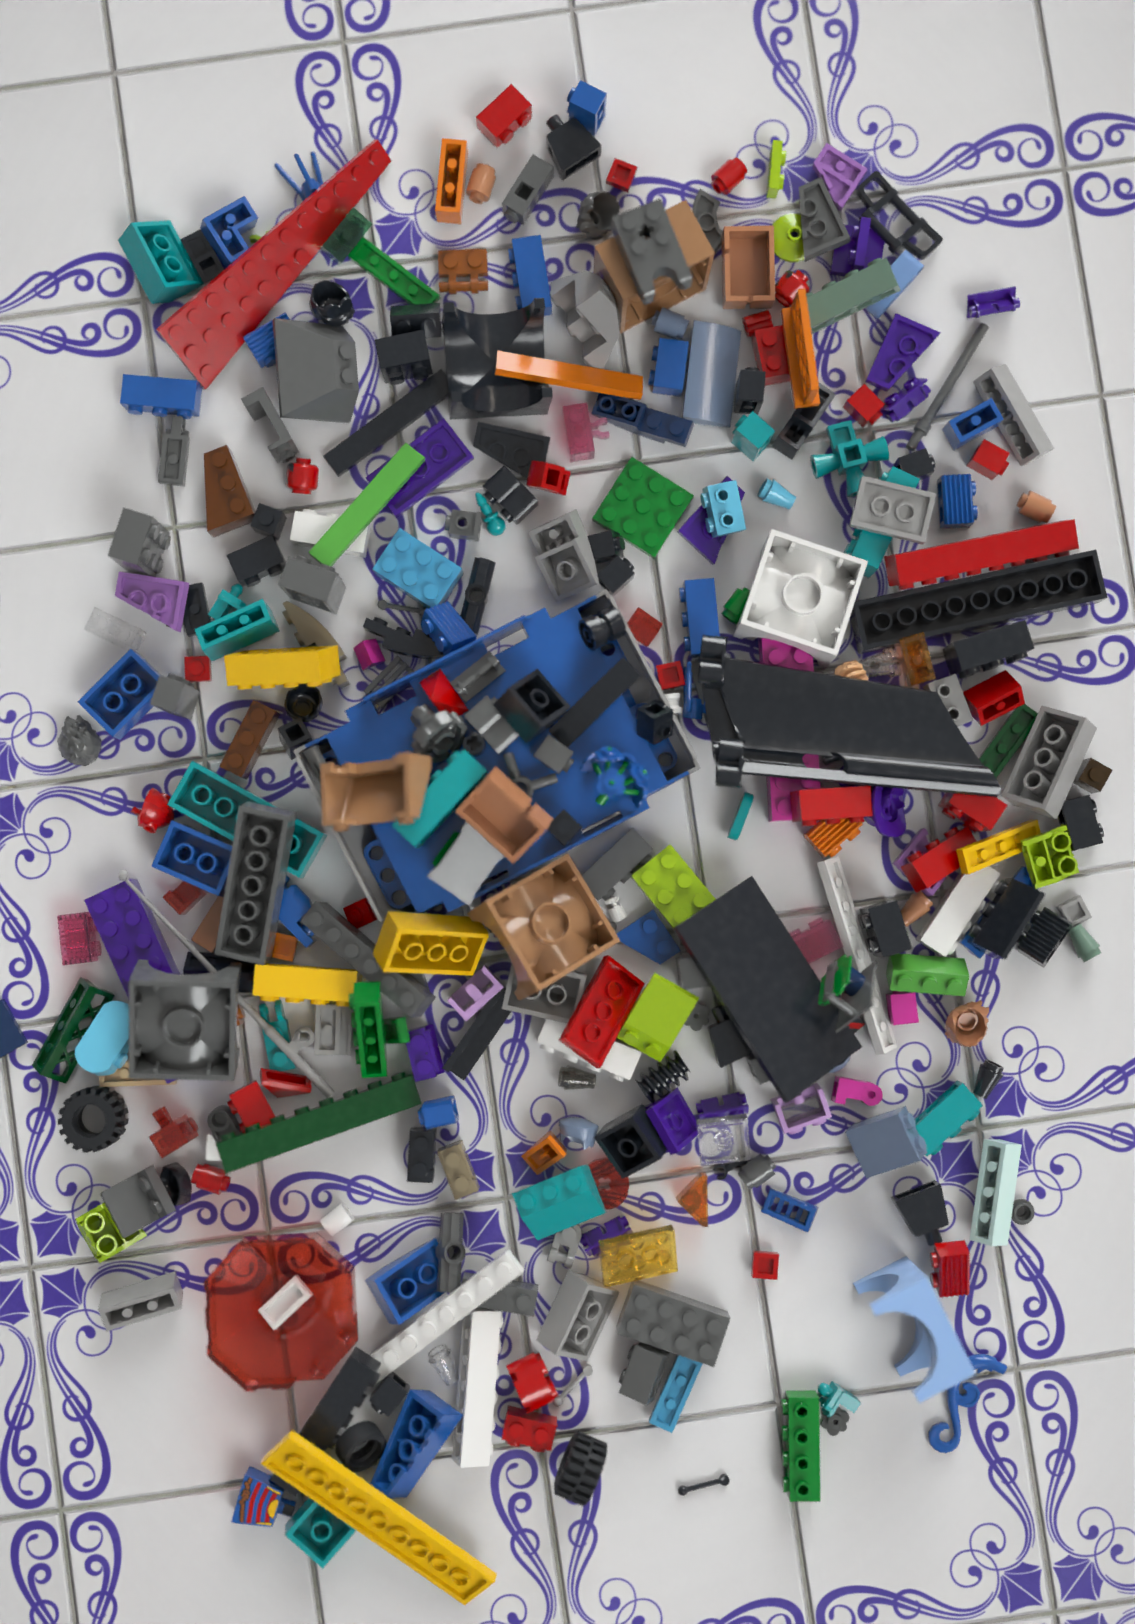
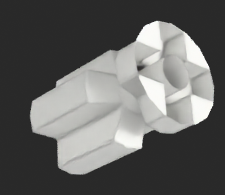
M618 896L604 901L606 905H611L609 913L613 922H618L627 917L622 904L617 905L616 903L619 900Z

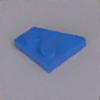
M653 909L616 933L620 942L660 965L681 951Z

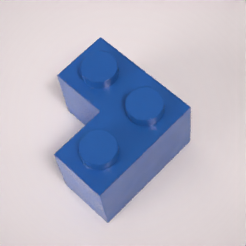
M245 196L203 218L200 226L202 233L225 269L249 249L241 235L253 229L258 220V216Z

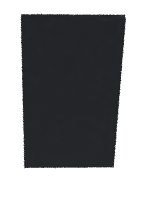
M753 876L747 878L673 928L784 1103L790 1102L862 1048L849 1025L838 1033L835 1031L839 1016L838 1008L831 1002L827 1005L818 1004L820 980Z

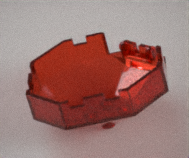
M317 1232L244 1236L204 1281L207 1304L205 1308L206 1330H208L207 1357L246 1392L257 1391V1389L272 1388V1390L291 1389L296 1381L323 1380L358 1341L355 1266ZM298 1275L313 1295L282 1325L273 1330L259 1313L258 1309L293 1276Z

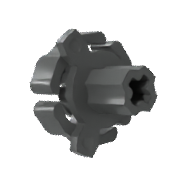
M427 704L416 706L412 710L410 720L417 727L412 736L415 741L411 744L414 754L429 756L431 761L438 763L449 758V749L453 753L459 750L467 730L462 716H458L455 712L449 714L447 711L435 714Z

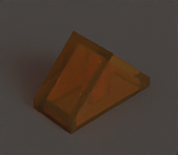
M700 1172L676 1196V1200L702 1227H708L706 1172Z

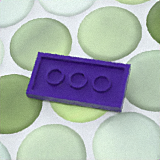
M444 418L409 444L425 457V462L387 503L386 506L396 518L474 460V456ZM391 458L365 477L366 480L370 483Z

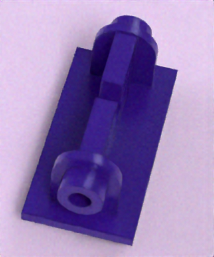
M1016 286L967 295V319L1006 311L1013 312L1016 311V308H1020V299L1016 298Z
M913 377L903 384L904 388L898 393H892L885 398V405L882 410L889 412L887 418L890 422H898L911 411L907 402H910L912 407H916L929 397L928 394L931 390L924 384L928 381L927 378Z
M740 1092L722 1095L724 1105H719L717 1097L700 1100V1103H696L697 1113H703L699 1114V1123L714 1125L719 1123L720 1119L730 1118L731 1120L743 1118L749 1112V1105H743L747 1103L745 1093L740 1094Z
M617 1216L604 1223L607 1230L605 1234L602 1233L600 1226L583 1234L584 1236L580 1240L584 1247L589 1246V1248L585 1249L588 1256H600L608 1251L607 1247L615 1243L617 1246L622 1245L630 1240L629 1236L633 1235L634 1232L630 1227L625 1228L629 1225L626 1216Z

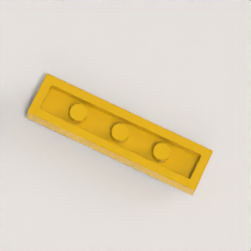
M1028 820L957 849L956 852L962 874H971L1021 853L1020 841L1041 833L1038 820Z

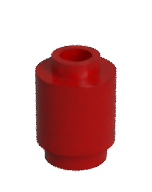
M737 157L732 160L729 159L711 175L712 188L718 194H729L745 179L747 174L745 164Z
M206 1163L204 1165L197 1164L191 1179V1183L195 1184L196 1188L220 1195L222 1191L226 1192L231 1182V1177L228 1176V1173L225 1174L224 1169Z

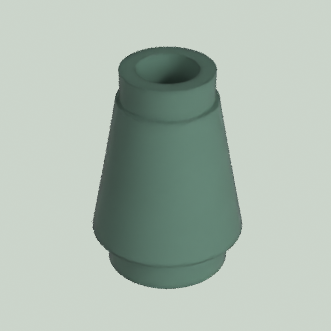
M1081 924L1070 929L1068 933L1070 934L1078 958L1081 957L1083 962L1102 953L1099 949L1100 945Z

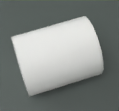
M341 1203L321 1219V1223L331 1236H335L355 1219L349 1208Z

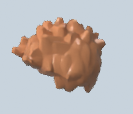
M981 1000L955 1007L946 1018L945 1035L952 1043H957L964 1047L976 1046L984 1038L988 1029L987 1023L989 1019L987 1015L989 1007H982Z

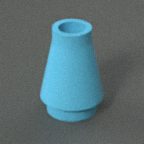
M768 478L763 482L757 495L762 498L763 502L785 507L790 510L796 500V496L792 495L776 480L772 479L771 481Z

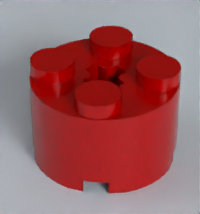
M532 1352L506 1365L527 1414L555 1401L554 1398L558 1397L550 1376H544L549 1372L539 1352L536 1354Z

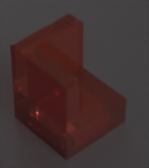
M639 607L627 622L635 640L645 647L651 644L663 625Z
M183 881L175 890H169L162 898L179 915H186L206 893L201 888Z

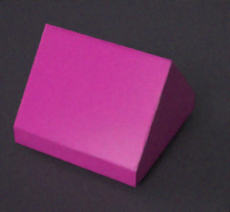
M376 638L364 640L353 648L363 671L386 661Z

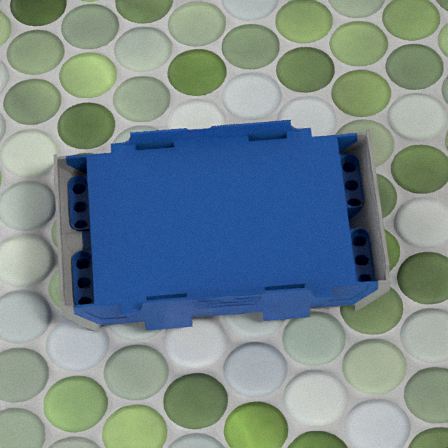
M607 589L553 618H550L545 607L528 616L523 615L371 693L358 704L345 710L350 721L349 723L293 750L296 755L295 759L320 808L322 809L321 784L315 776L306 756L303 754L304 751L318 745L325 761L327 762L332 758L336 759L337 766L349 762L359 764L393 759L398 753H413L414 749L411 747V744L415 740L412 736L417 727L410 720L412 710L416 706L427 704L435 714L439 713L419 682L438 669H441L448 681L452 682L488 653L486 647L523 629L527 639L494 655L505 669V672L468 702H465L459 695L469 711L486 695L490 699L493 697L498 699L510 686L537 668L570 707L623 657L641 677L568 747V749L574 752L571 758L575 761L567 773L561 771L559 775L556 774L557 783L534 790L531 798L532 801L530 802L532 806L538 804L553 819L564 809L582 826V829L565 846L546 830L514 863L506 857L500 859L484 881L505 870L508 872L480 886L474 894L473 900L649 809L650 807L646 800L642 802L641 808H636L635 803L632 802L633 795L629 794L615 795L614 798H609L604 806L598 804L595 801L600 794L596 789L599 783L598 775L595 770L591 773H585V771L580 769L585 758L595 751H600L602 747H614L617 751L628 752L637 759V763L642 765L649 775L647 780L648 796L667 788L700 769L696 760L697 756L674 712L673 736L653 745L637 735L635 713L638 707L656 699L670 708L671 706L613 596L608 593ZM613 606L619 611L624 620L626 634L615 641L607 642L608 645L614 648L615 652L611 656H605L600 650L601 647L591 650L585 645L579 633L578 622L590 615L596 617L598 611ZM411 686L413 687L416 696L379 714L375 706L376 704ZM468 712L462 715L464 724L467 727L464 738L470 737L471 733H478L464 718V715ZM551 727L527 744L519 736L500 755L485 741L486 749L484 753L473 758L487 770L488 774L496 766L511 780L503 755L513 752L520 775L532 781L555 773L535 759L534 754L548 734L554 739L556 738L549 732ZM463 744L458 750L460 753L465 750ZM450 749L448 750L450 758L454 753ZM663 753L670 755L672 759L671 765L662 766L658 761L659 755ZM448 759L438 763L431 761L432 768L429 779L439 769L443 772L449 766L447 763ZM605 762L600 768L602 773L605 772ZM611 762L610 768L618 771L621 765L617 762ZM625 769L622 775L626 780L631 777L628 769ZM428 780L427 788H428V787L430 786V784H431V782H430L429 780ZM636 781L626 785L625 789H633ZM524 783L516 784L524 793H527L528 789ZM454 811L420 848L414 847L392 826L394 822L349 826V831H333L377 919L382 924L388 911L423 914L444 903L449 913L466 904L427 877L428 873L435 868L432 864L434 858L454 831L460 833L461 827L466 822L457 812ZM617 812L619 813V815H617V816H615V817H613V818H611V819H609V820L603 822L602 824H600V825H598V826H596V827H594V828H592V829H590V830H588V831L582 833V830H584V829H586V828H588V827H590V826H592V825H594V824H596V823H598V822H600V821L606 819L607 817H609V816H611V815H613V814H615V813H617ZM376 846L383 849V856L380 860H374L371 857V850ZM388 868L392 869L395 873L393 881L389 883L385 882L382 878L383 871ZM399 890L406 894V901L401 905L396 904L393 899L395 892Z

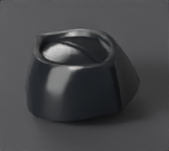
M178 1162L163 1166L160 1179L173 1205L179 1206L190 1202L192 1183L186 1169Z

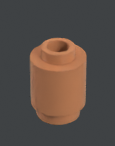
M477 164L476 168L472 171L466 189L469 199L477 204L489 201L496 180L495 169L487 164Z
M1031 490L1027 494L1023 493L1016 505L1019 507L1018 513L1038 523H1041V521L1048 523L1056 509V505L1052 504V500Z

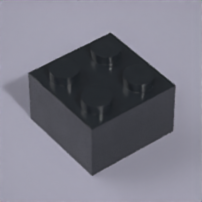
M424 330L375 339L379 365L385 384L398 385L402 384L404 380L411 378L423 380L428 378V375L433 374Z
M538 668L510 686L493 704L526 744L554 725L571 708Z
M886 900L859 909L861 914L858 915V920L861 928L866 929L868 938L865 939V943L869 953H873L875 957L884 958L912 949L897 900Z
M643 1104L605 1124L594 1137L622 1179L660 1160L667 1152V1148L648 1117L647 1109Z

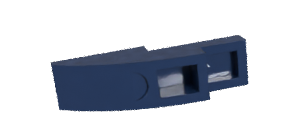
M603 393L598 394L592 410V415L612 425L663 444L666 441L686 447L694 427V423L691 420L647 408L646 404Z

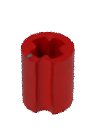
M769 310L742 318L744 331L748 338L753 336L754 330L773 327Z

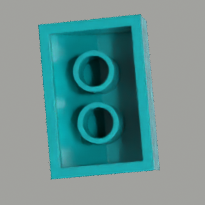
M170 220L131 222L118 239L151 304L172 302L204 284Z
M589 1165L576 1167L512 1194L521 1219L537 1240L607 1213Z

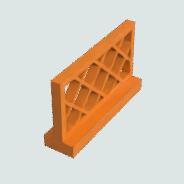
M798 289L791 307L782 308L781 310L794 409L814 407L820 404L806 290Z

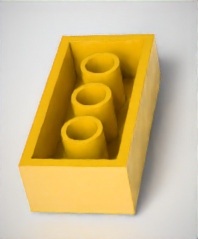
M338 645L252 649L224 656L227 686H237V690L252 689V686L268 689L275 688L276 685L291 688L306 683L307 687L321 686L322 683L332 682V678L341 675Z
M388 911L376 942L373 956L383 972L473 976L489 933L482 923L478 921L472 922L469 916Z
M273 963L256 964L253 995L260 996V1001L279 1000V997H284L287 1003L304 1002V999H311L310 1004L326 1005L329 1001H336V1006L349 1007V994L354 993V983L362 982L363 976L356 969Z

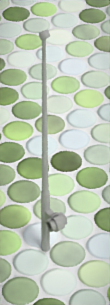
M120 870L119 880H124L210 973L216 972L217 970L127 879V871ZM238 993V1003L326 1098H329L335 1091L298 1053L303 1047H308L314 1042V1032L308 1027H301L295 1032L294 1038L288 1043ZM303 1032L309 1035V1039L306 1042L300 1040V1035Z

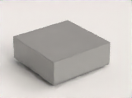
M1077 895L1056 906L1061 917L1072 923V928L1092 918L1081 895Z

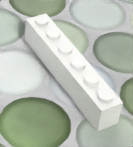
M477 1307L463 1318L456 1410L463 1414V1417L454 1428L452 1460L460 1468L489 1466L490 1457L493 1455L491 1437L492 1431L495 1429V1418L493 1416L494 1405L497 1403L495 1386L496 1380L499 1378L497 1361L498 1354L501 1352L500 1329L503 1326V1315L498 1310Z

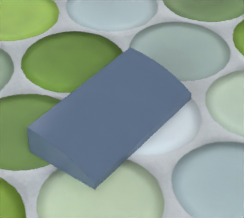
M694 320L682 418L691 420L694 424L730 428L741 330Z

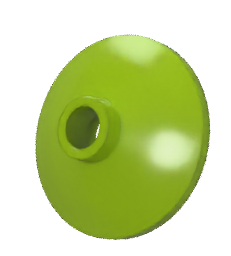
M793 213L783 215L772 225L774 226V254L787 262L804 260L801 215ZM795 231L799 236L794 238L790 235V232Z

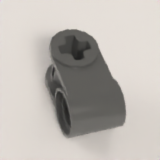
M218 1106L209 1114L207 1123L217 1142L221 1141L219 1137L233 1131L235 1135L242 1133L236 1116L233 1115L228 1106ZM215 1114H224L227 1119L226 1124H219L215 1119Z

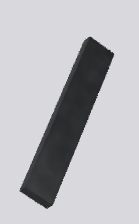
M440 369L326 453L323 457L338 477L342 476L448 397L446 374Z

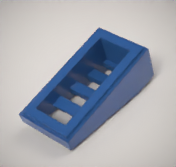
M770 1188L761 1212L808 1233L819 1207ZM775 1197H778L780 1200L776 1210H771ZM787 1201L789 1205L784 1215L781 1214L784 1202ZM794 1205L799 1207L795 1218H791ZM805 1209L808 1211L805 1221L801 1222L800 1218Z

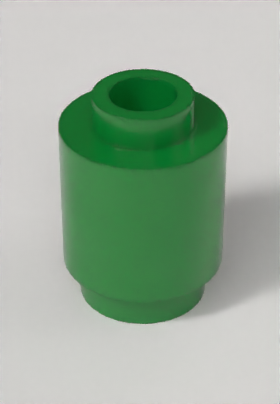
M745 587L742 590L739 588L735 590L723 606L724 610L721 613L735 625L739 622L750 592Z

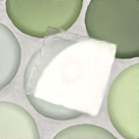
M746 1113L696 1120L701 1166L751 1160Z

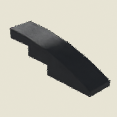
M623 657L551 727L549 732L568 748L641 675Z

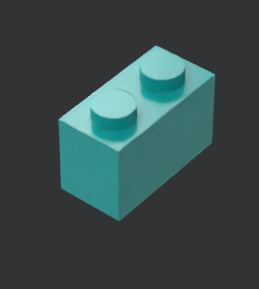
M752 411L748 417L743 415L735 424L736 428L732 432L734 437L731 443L754 462L770 444L775 430Z

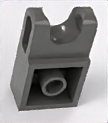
M661 198L612 217V233L642 304L646 305L654 301L655 288L653 281L658 277L667 276L671 278L679 290H685L692 286L691 272Z

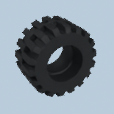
M92 1086L70 1095L71 1097L64 1101L63 1104L65 1106L60 1108L58 1113L62 1115V1118L58 1119V1125L63 1127V1129L59 1130L60 1135L65 1134L67 1136L64 1141L67 1144L73 1143V1149H82V1152L85 1153L90 1151L98 1152L117 1142L126 1131L124 1126L128 1124L129 1118H125V1114L129 1112L128 1107L123 1108L124 1099L117 1098L119 1093L115 1090L110 1092L109 1087L99 1088V1086ZM89 1104L97 1106L104 1113L105 1126L100 1133L89 1131L83 1124L82 1113Z
M577 1431L570 1439L559 1465L554 1482V1494L580 1506H585L591 1499L603 1471L607 1457V1443Z

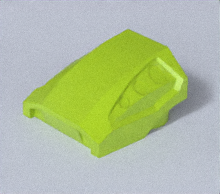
M1061 824L1050 831L1020 841L1033 888L1038 889L1079 873L1078 863L1073 857L1074 853L1071 851V838L1068 832H1066L1068 830L1066 825Z
M105 1203L98 1205L75 1219L83 1238L98 1263H102L147 1236L145 1231L140 1229L122 1238Z

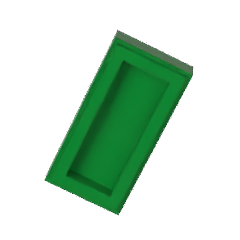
M405 1017L384 1019L387 1044L410 1042Z

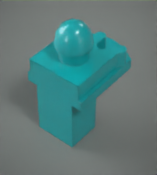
M234 584L230 592L223 589L208 615L216 620L227 615L231 607L239 610L247 606L246 603L238 598L243 592L242 585Z
M834 1381L830 1385L826 1383L818 1385V1392L822 1395L819 1399V1402L822 1403V1413L827 1417H832L839 1405L844 1406L854 1414L861 1405L856 1396Z

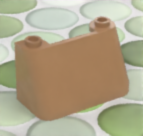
M406 752L396 754L393 759L359 764L349 762L341 766L334 765V763L320 764L322 826L333 827L334 832L349 831V826L398 821V824L401 825L414 824V819L420 817L432 768L431 757Z

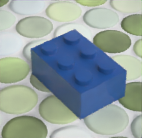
M130 649L78 703L112 737L121 740L154 707L150 703L160 674L138 652Z
M172 820L151 867L212 894L224 897L232 845Z

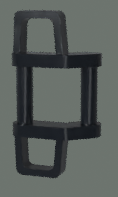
M878 171L873 172L857 189L858 197L867 208L859 217V220L861 217L871 218L870 227L889 246L888 250L892 254L904 247L920 260L926 259L940 246L943 241L942 236L923 217H918L898 196L899 192ZM873 181H876L886 192L876 204L872 203L864 191ZM890 203L913 225L897 239L875 218ZM921 230L934 241V244L926 251H922L910 242Z

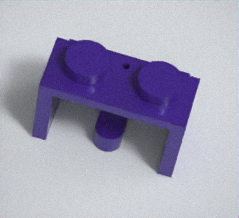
M430 1024L408 1030L410 1042H407L406 1046L415 1082L434 1078L444 1073L445 1070L442 1069L443 1062L434 1025Z

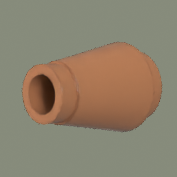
M921 891L915 894L912 893L901 910L904 924L907 927L931 910L930 907L934 904Z

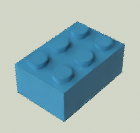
M401 528L398 529L372 568L376 576L428 609L443 602L445 603L464 574L460 566Z

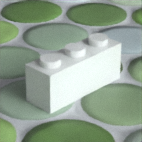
M303 509L302 512L295 511L290 541L296 546L313 548L340 515L327 513V516L317 515L316 511L310 509ZM369 525L343 554L366 558L371 533Z

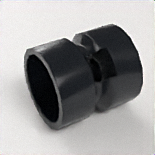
M613 606L598 611L596 617L590 615L578 622L581 638L591 650H596L606 645L608 641H615L626 634L624 620L619 611Z

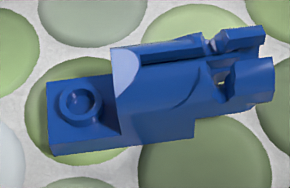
M286 875L279 920L306 948H309L317 940L313 937L314 933L300 922L311 908L312 902L297 885L294 884L286 888L287 883L290 881V878Z

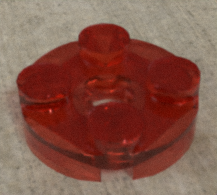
M607 1157L593 1160L587 1164L590 1167L605 1209H614L621 1205L628 1194L629 1177L622 1179ZM609 1178L611 1180L609 1182L610 1189L602 1188L600 1190L598 1188L600 1184L599 1179Z

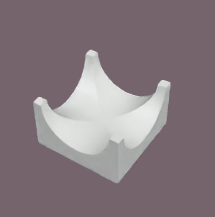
M771 529L762 547L759 565L733 636L740 639L760 637L791 645L813 656L818 662L817 665L827 668L838 655L868 561Z

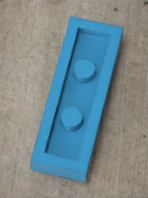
M680 1355L676 1356L650 1415L649 1423L673 1433L703 1363Z

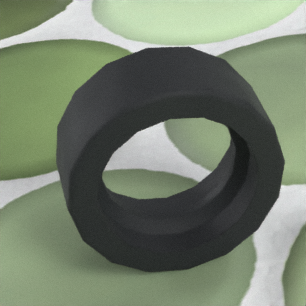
M361 1421L349 1427L339 1437L335 1445V1453L345 1468L353 1473L361 1472L370 1468L381 1458L386 1447V1439L375 1423ZM368 1441L363 1448L353 1453L359 1445Z

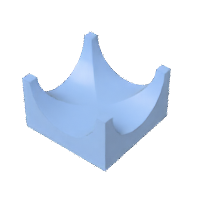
M907 1256L853 1283L858 1294L868 1291L886 1293L869 1304L875 1316L886 1312H903L914 1316L916 1332L913 1345L907 1355L894 1366L900 1377L915 1370L929 1367L924 1381L912 1390L919 1403L976 1374L928 1278Z

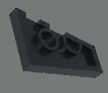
M478 422L473 447L527 479L531 461L546 462L551 438Z

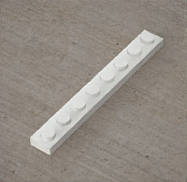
M839 856L817 862L819 875L823 881L826 898L830 904L834 924L839 933L841 947L846 957L852 956L851 966L861 972L871 965L872 962ZM875 975L873 989L874 1006L863 1013V1018L867 1024L876 1055H881L897 1048V1043Z
M509 1249L370 1354L371 1357L381 1362L377 1371L381 1375L376 1384L523 1273L524 1268Z

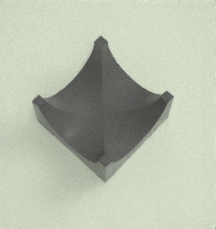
M149 960L137 961L129 979V1078L234 1081L240 1057V1048H237L240 962H231L228 967L212 973L180 975L156 970L149 965Z

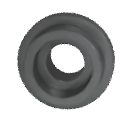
M1025 1199L1015 1200L1011 1219L1020 1225L1031 1222L1035 1214L1033 1205ZM1024 1207V1214L1019 1216L1017 1214L1018 1208Z

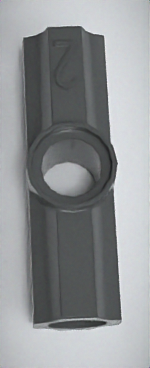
M441 1213L440 1238L435 1251L438 1258L437 1291L453 1292L461 1285V1265L466 1254L465 1247L462 1244L464 1213ZM450 1246H452L454 1249L453 1256L449 1259L447 1256V1250Z

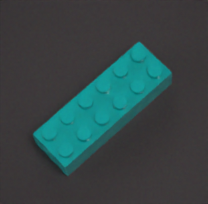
M194 761L190 763L167 804L232 841L234 840L240 805L252 802L279 808ZM297 817L287 871L298 878H304L328 835Z

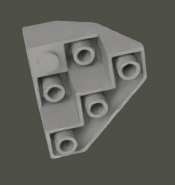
M587 270L552 281L551 300L557 307L561 306L567 313L566 328L572 337H577L582 342V359L588 367L604 369L620 334L616 301L609 286L600 276Z

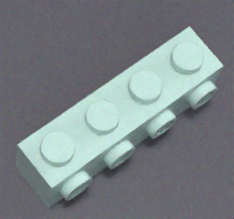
M984 1139L970 1233L971 1241L989 1246L1008 1245L1022 1144L1000 1139Z

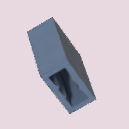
M906 1106L854 1123L845 1131L866 1178L919 1162L927 1153L925 1140L919 1136L915 1127V1119L908 1112Z

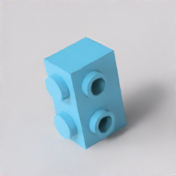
M736 480L709 485L702 489L703 493L700 494L701 504L707 510L706 528L708 533L712 534V538L746 530Z

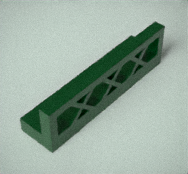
M80 977L32 1064L35 1070L42 1076L66 1084L78 1063L75 1057V1050L67 1052L66 1046L70 1041L77 1038L78 1042H80L82 1036L89 1028L88 1026L85 1029H79L78 1025L81 1019L90 1016L92 1023L102 1006L111 1002L115 995L112 992L96 987L89 980ZM95 994L104 996L101 1005L92 1008L91 1001ZM66 1061L67 1066L62 1075L53 1072L58 1063Z

